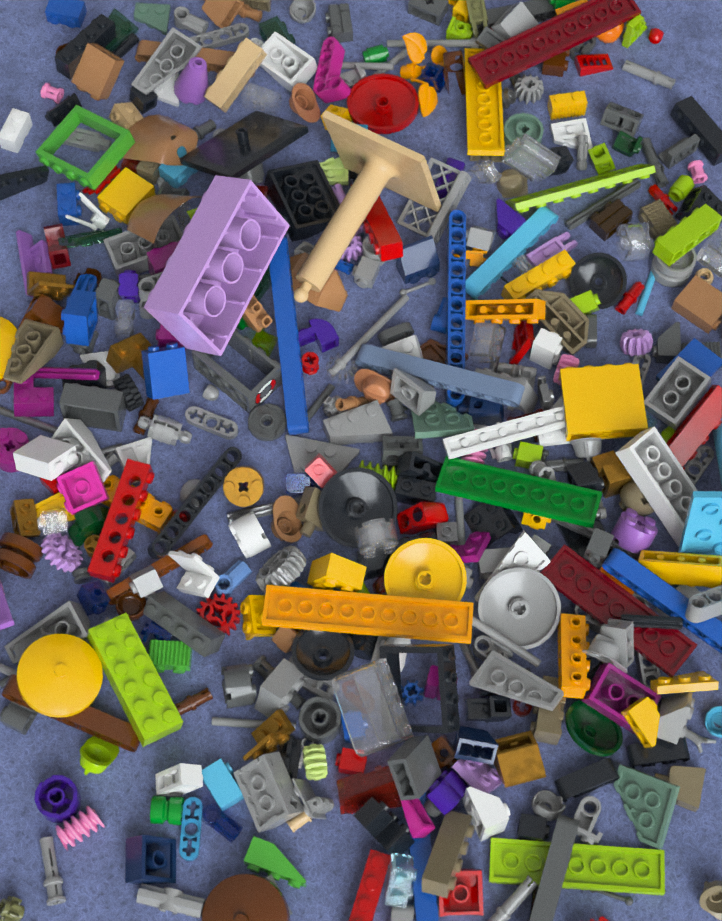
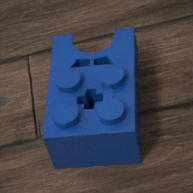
M81 274L77 279L71 296L67 297L66 308L61 313V320H64L63 335L66 337L67 344L90 345L98 324L95 292L97 289V277L95 275Z

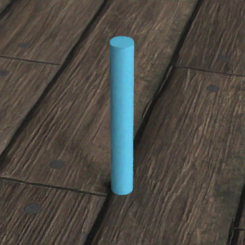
M652 271L649 273L635 314L640 316L643 315L655 282Z

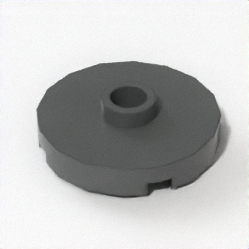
M270 403L255 407L248 417V428L251 434L262 441H273L279 438L285 432L287 426L283 410L277 405ZM266 421L271 422L268 426L264 425Z

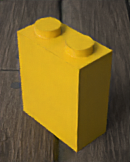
M125 167L98 195L97 199L99 208L104 213L109 212L119 223L124 222L128 225L130 216L136 206L141 201L156 194L154 185Z

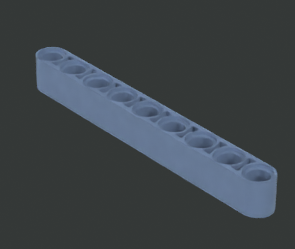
M361 344L355 361L356 365L362 368L392 375L393 370L397 368L423 380L431 386L511 407H519L525 390L523 385L516 382L368 344Z

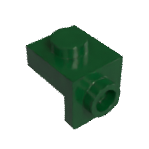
M620 130L611 148L631 158L641 150L643 137L639 136L636 139Z

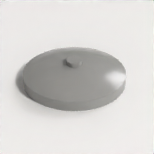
M513 567L498 572L488 580L479 596V620L525 650L535 648L548 640L556 630L560 620L561 603L556 588L547 577L530 568Z

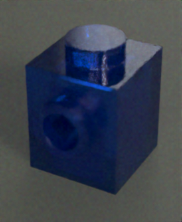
M100 580L82 585L76 595L87 616L94 613L95 615L103 613L110 602V598Z

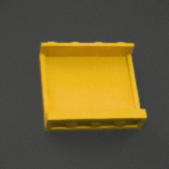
M605 364L596 367L587 365L581 368L565 367L560 369L558 379L561 381L566 421V441L593 437L601 439L635 437L641 431L648 429L639 364Z

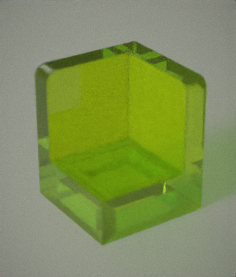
M263 328L260 332H256L252 339V344L257 348H262L266 356L269 357L278 338L266 333L265 328Z

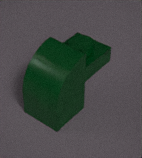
M91 506L74 515L76 522L67 531L75 546L81 547L92 534H101L109 508Z

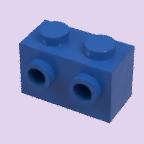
M75 182L57 184L58 218L63 226L80 225V223L65 217L70 215L79 219V216H82V208L78 202L81 198L79 196L81 191L76 188Z

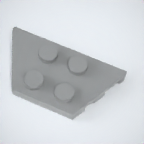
M287 434L285 436L294 474L300 477L312 479L305 472V466L319 453L337 472L345 470L360 452V449Z

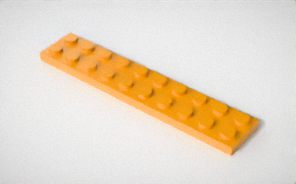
M266 585L262 626L471 644L474 603Z

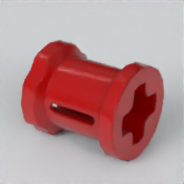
M307 352L302 356V369L308 375L316 374L319 369V358L314 352Z

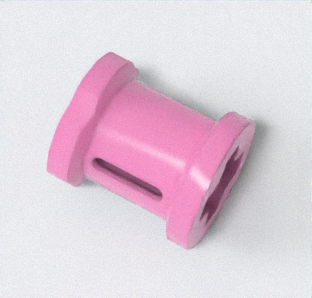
M45 83L41 89L42 98H49L57 104L60 103L64 96L63 88H55L50 83Z
M701 160L692 161L687 166L688 171L691 172L694 184L704 183L708 179L707 174L704 173V164Z

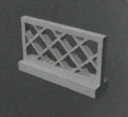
M431 157L428 162L429 170H431L433 164L440 166L441 173L431 174L432 179L443 176L445 182L444 185L436 187V191L446 188L448 192L445 198L439 199L440 203H442L441 209L437 214L430 216L427 207L420 206L414 208V201L409 199L397 224L424 237L432 235L434 242L438 243L447 227L450 213L456 210L472 178L467 172L460 171ZM452 172L458 174L454 181L447 183L446 174ZM426 209L428 217L418 220L416 212ZM413 213L415 222L410 224L403 222L407 215ZM429 221L430 228L426 233L421 230L419 224Z

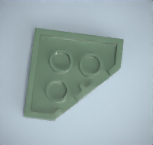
M435 401L420 416L410 410L415 439L455 436L474 430L472 416L456 412L455 407L445 402L441 404Z
M619 765L617 772L620 778L614 782V787L617 793L620 794L624 802V809L637 830L636 834L639 841L655 848L663 849L680 786L626 765Z

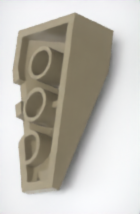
M25 319L16 331V340L11 348L12 354L7 362L3 376L4 379L22 384L54 358L64 344L59 327Z

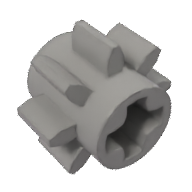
M335 395L332 398L328 396L323 402V412L329 418L346 412L345 410L340 411L336 409L335 402L341 398L340 396Z

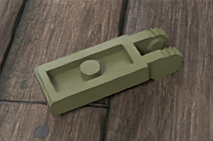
M466 0L474 38H478L479 33L476 25L483 24L485 28L488 23L484 0Z

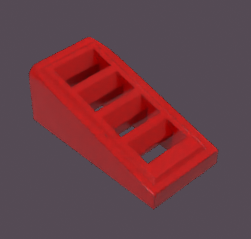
M608 54L575 56L574 64L579 77L613 70ZM605 59L607 65H604L602 60Z

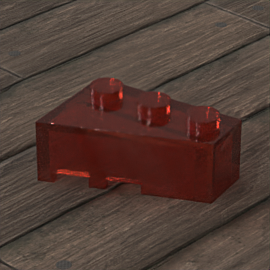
M378 765L374 767V771L366 774L359 772L337 780L341 815L356 813L371 797L378 803L382 800L389 808L402 807L389 766L382 767Z

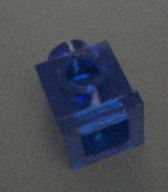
M428 62L420 75L421 80L428 82L429 87H434L438 93L445 86L444 67Z

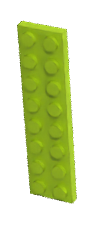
M640 163L505 200V203L513 210L518 211V213L529 211V207L541 208L547 206V202H562L565 197L577 198L584 192L588 194L598 192V188L605 187V189L616 187V183H631L634 178H649L650 174L656 173L655 166Z
M491 838L489 883L520 885L527 876H530L532 881L528 886L534 881L539 885L551 842ZM574 843L562 888L664 896L665 850Z

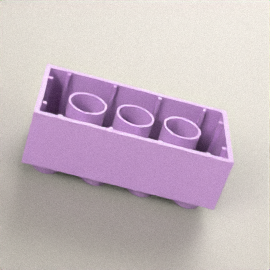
M215 175L208 190L203 194L201 203L190 223L185 227L183 236L175 251L168 258L166 267L157 284L149 293L144 308L186 349L221 356L290 225L251 180Z

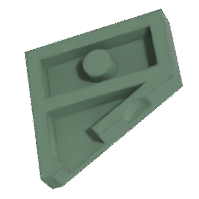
M136 3L134 20L167 35L171 6L170 4Z

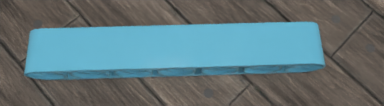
M546 206L539 208L467 278L466 293L474 300H478L480 295H483L491 288L490 285L493 282L496 283L503 276L502 273L505 270L508 271L515 264L514 261L517 258L520 259L527 252L526 250L532 247L539 240L538 238L550 229L553 223L557 222L559 216Z

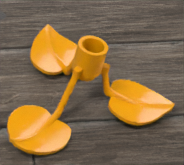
M408 33L403 35L402 38L405 41L407 53L412 63L401 66L400 75L405 80L410 79L411 82L421 84L418 90L422 117H426L437 105V93L434 87H429L428 82L416 78L421 75L422 69L434 67L436 75L444 76L443 53H446L447 50L441 45L435 46L431 52L433 64L419 66L417 64L421 63L425 58L424 54L427 51V43L421 34Z

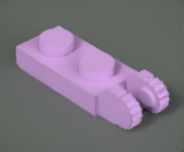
M565 232L528 253L526 259L533 267H536L563 250L569 252L577 246V242L573 240L563 245L562 243L570 238V234Z

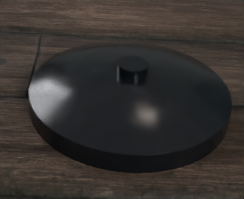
M349 468L336 473L324 484L318 497L317 513L323 530L333 541L345 547L366 548L379 543L390 533L397 518L398 505L393 488L382 475L367 468Z

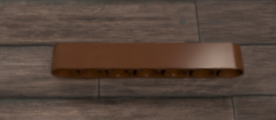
M11 674L1 695L12 702L35 711L22 698L17 686V675ZM90 706L73 716L62 718L50 717L130 752H136L140 744L130 723Z

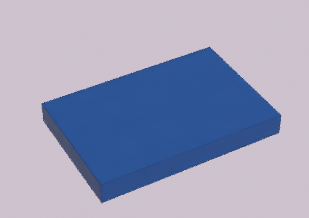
M694 338L656 375V380L660 381L678 356L709 377L722 366V359Z

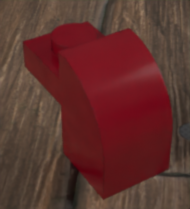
M63 224L45 226L44 232L52 269L71 266Z

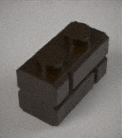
M616 199L613 203L610 201L600 213L595 212L591 216L589 228L605 242L631 221L633 212L620 199Z

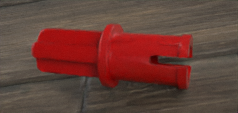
M656 184L649 187L648 193L655 200L661 199L669 213H671V216L674 213L670 208L675 213L677 212L678 207L669 199L668 194H664Z
M635 282L630 290L623 294L624 297L615 306V310L625 315L631 305L637 302V298L645 286L641 282Z

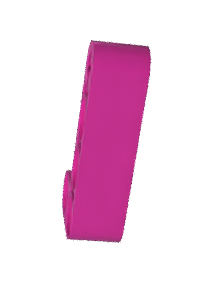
M333 36L325 39L322 44L313 86L314 93L324 103L343 100L351 92V88L340 77L345 49Z

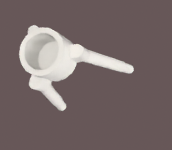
M80 192V200L94 213L90 218L92 224L70 215L65 217L90 227L94 231L97 228L103 230L110 218L104 215Z
M512 442L496 446L495 450L493 447L489 448L492 459H497L499 463L512 459Z

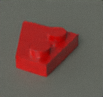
M520 320V324H517L515 327L511 348L515 350V354L509 360V364L518 365L527 351L532 348L535 340L533 325L528 324L527 320Z

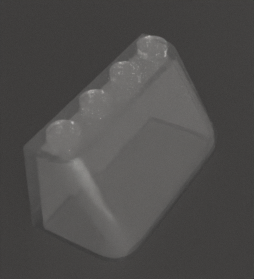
M386 658L372 661L333 677L332 687L357 755L365 757L384 752L403 744L409 737H414Z

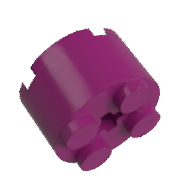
M0 428L1 470L10 473L18 471L16 470L13 452L29 443V439L23 431L17 428Z

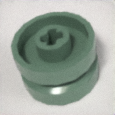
M519 113L509 117L504 126L505 152L509 156L520 160L530 159L537 155L541 148L544 131L541 121L527 113Z

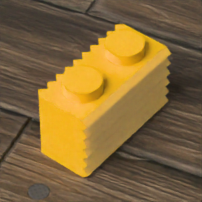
M585 91L549 95L547 108L550 119L556 120L557 118L584 116L588 104Z

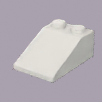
M274 32L261 46L267 56L260 66L291 93L296 84H306L317 72L315 59L277 32Z

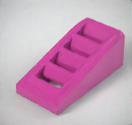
M400 799L413 838H424L435 829L432 820L419 799Z

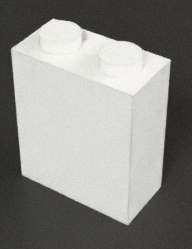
M43 435L36 437L13 452L16 470L50 481L79 463L76 445Z

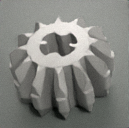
M523 74L522 78H518L513 90L516 98H519V102L525 100L526 105L529 101L533 104L536 100L540 101L544 93L543 81L539 80L538 76L532 77V74L527 77Z

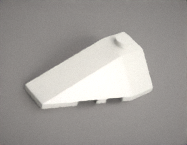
M64 418L51 438L76 445L79 463L71 467L70 470L94 461L104 483L112 469L92 432L81 419Z

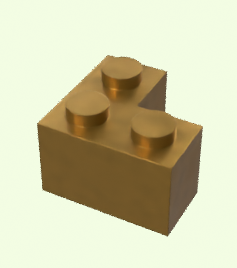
M140 332L111 345L106 361L117 374L133 367L145 380L141 351L148 350L147 347L152 346V344Z
M612 450L592 457L590 463L593 467L597 468L598 476L602 477L604 481V489H602L604 498L620 494L623 485L631 481L632 477L618 456H616L615 451Z

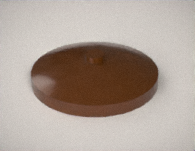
M239 874L224 879L210 892L203 907L202 921H290V914L285 897L274 883L259 875Z

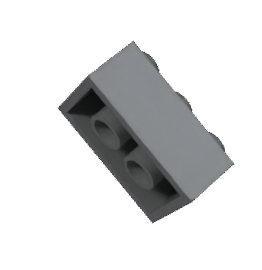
M678 356L644 400L645 410L674 430H677L711 386V377Z

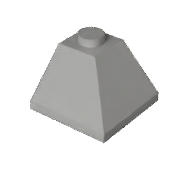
M397 368L393 370L390 394L415 414L420 416L435 403L436 391L431 385Z

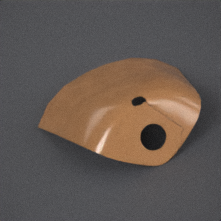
M160 114L149 115L128 129L135 143L123 158L181 166L177 149L182 146L186 149L187 153L191 152L197 146L198 135L192 128L171 117ZM175 135L176 138L171 140V136Z
M180 194L153 195L141 201L133 210L127 230L154 244L158 230L164 220L183 203L192 198H202V196Z

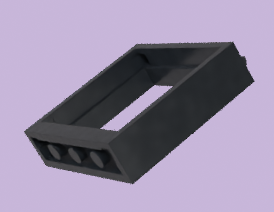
M389 644L379 646L385 731L446 734L459 731L458 677L455 665L454 644ZM399 653H437L442 725L404 723Z

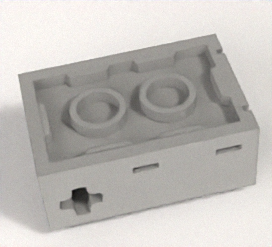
M280 752L263 754L234 772L258 832L272 830L304 812L300 799L293 790L294 785Z

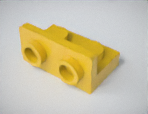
M248 595L241 602L240 612L243 614L244 621L242 629L246 640H251L253 637H273L276 633V627L262 626L265 595Z

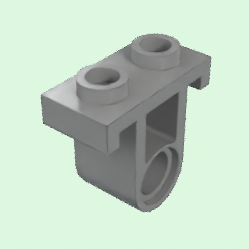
M586 796L582 799L573 819L580 820L576 836L581 838V842L589 845H598L603 833L598 832L595 835L591 832L600 814L601 803L593 796ZM584 805H591L594 808V813H587L584 810Z

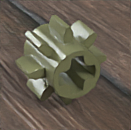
M8 896L7 899L3 898L0 901V921H20L25 911L24 906L20 905L22 899L14 896Z

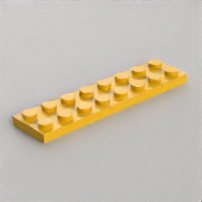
M464 48L467 155L504 156L501 82L485 89L468 63L469 57L485 49Z

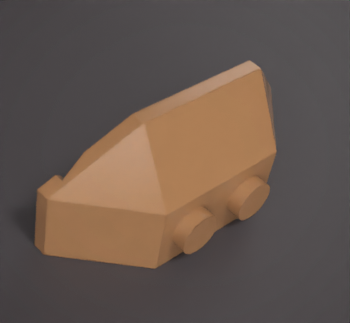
M306 252L290 257L293 291L302 285L296 279V275L309 256ZM333 270L320 292L310 289L307 301L319 307L338 312L341 311L348 293L344 289L337 270Z

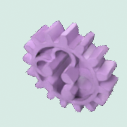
M52 532L43 539L41 544L43 549L41 552L46 554L45 559L51 561V566L56 565L57 570L62 568L65 573L68 570L73 572L82 564L83 558L80 556L82 551L77 549L79 546H75L72 539L69 540L66 534L62 536L60 532L57 534Z

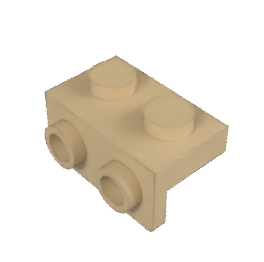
M132 102L114 104L109 118L113 123L128 130L133 124L143 119V116Z

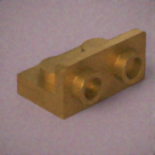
M34 499L14 500L9 510L14 533L26 538L40 536Z

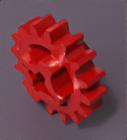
M215 593L213 599L210 597L206 598V603L201 601L200 606L202 609L197 608L196 612L213 626L220 627L217 629L230 636V629L236 631L235 623H240V618H238L241 615L240 610H236L238 604H232V597L226 600L225 594L218 598ZM210 609L209 614L205 617L206 611ZM214 610L216 611V613L222 616V621L220 620V618L215 616ZM232 614L231 620L227 623V618Z

